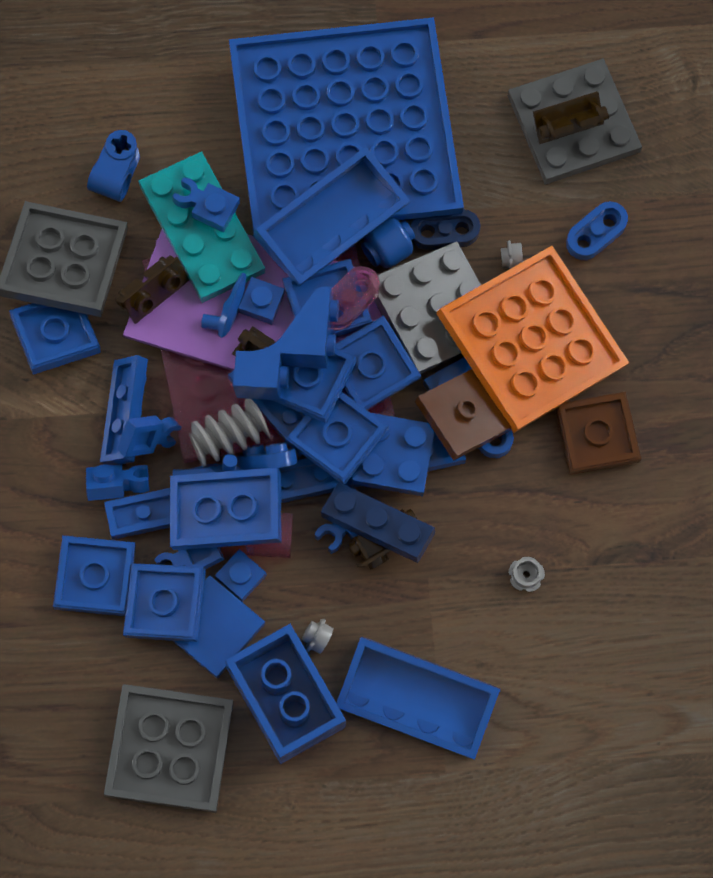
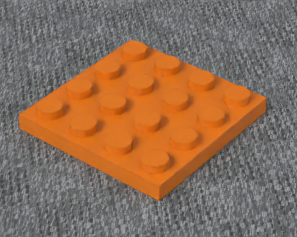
M553 246L546 248L443 306L436 313L495 405L511 425L513 433L629 364V361Z

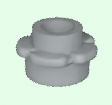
M509 240L507 241V248H501L503 269H511L523 262L521 243L511 244Z
M522 557L520 560L514 561L509 568L510 582L519 591L523 589L527 592L535 591L540 587V581L545 577L544 568L536 559ZM526 571L530 573L528 578L523 576V573Z
M321 619L318 623L311 621L305 630L302 641L306 642V651L313 650L321 654L329 642L334 628L325 624V619Z

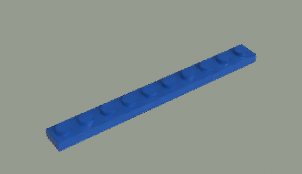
M434 432L428 471L465 464V455L453 461ZM308 458L297 460V464L278 468L281 471V503L331 493L339 482ZM353 475L350 477V479H349V480L346 482V484H345L346 486H348V487H350V488H354V487H359V486H360V485H354V484H352V477H353ZM170 488L104 502L112 540L170 528Z

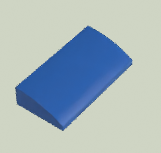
M365 146L258 226L254 231L253 237L276 264L300 286L410 203V200L368 147Z
M362 636L336 704L339 709L475 760L500 688Z

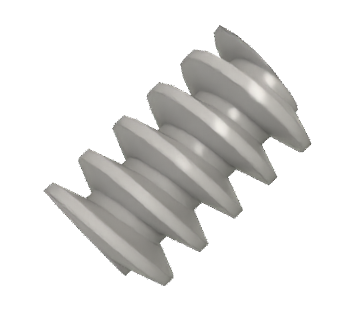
M245 399V411L238 404H233L231 407L232 417L223 409L218 411V422L210 415L205 416V428L197 421L191 423L192 433H189V437L203 467L207 466V454H210L217 462L220 460L221 448L228 454L233 455V443L235 442L245 450L247 449V437H250L256 444H260V432L263 431L270 438L263 415L252 399Z

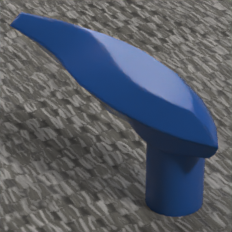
M241 273L229 298L223 304L221 316L203 314L201 328L218 330V335L221 338L227 335L235 322L240 303L243 299L246 283L245 273Z
M227 454L224 456L222 464H207L205 467L201 465L191 469H173V476L238 471L242 469L237 467L236 456Z

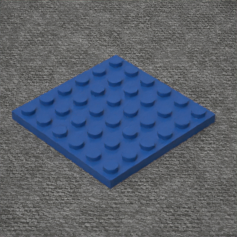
M434 17L229 39L253 234L258 226L365 146L368 147L410 200V203L390 218L407 220L463 213L464 205Z

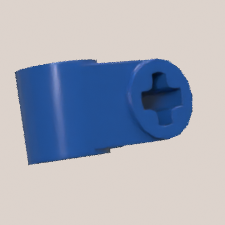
M117 130L108 136L98 161L90 172L87 190L119 202L123 201L140 160L136 138L132 133L126 130Z

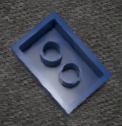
M291 623L225 659L226 669L280 764L345 728V717Z

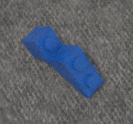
M322 286L314 290L277 342L260 350L236 351L233 388L237 398L280 400L281 389L288 388V366L327 368L328 356H335L336 334H330L331 322H338L339 300H333L331 287Z

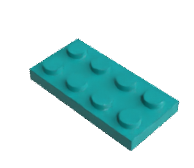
M201 151L139 180V186L176 256L179 258L200 301L204 303L233 289L241 273L246 274V282L250 281L251 277L256 278L265 274V266L236 213H234L223 233L192 218L194 207L181 208L174 204L172 197L174 193L180 196H188L191 193L182 187V178L192 179L197 184L198 189L204 191L208 183L222 189Z

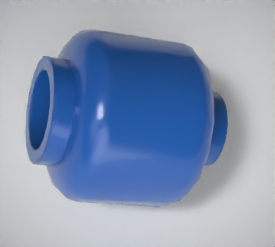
M389 218L364 237L361 247L365 256L374 267L381 266L384 269H389L413 253L411 240L415 238V234L406 221L399 222L395 218Z

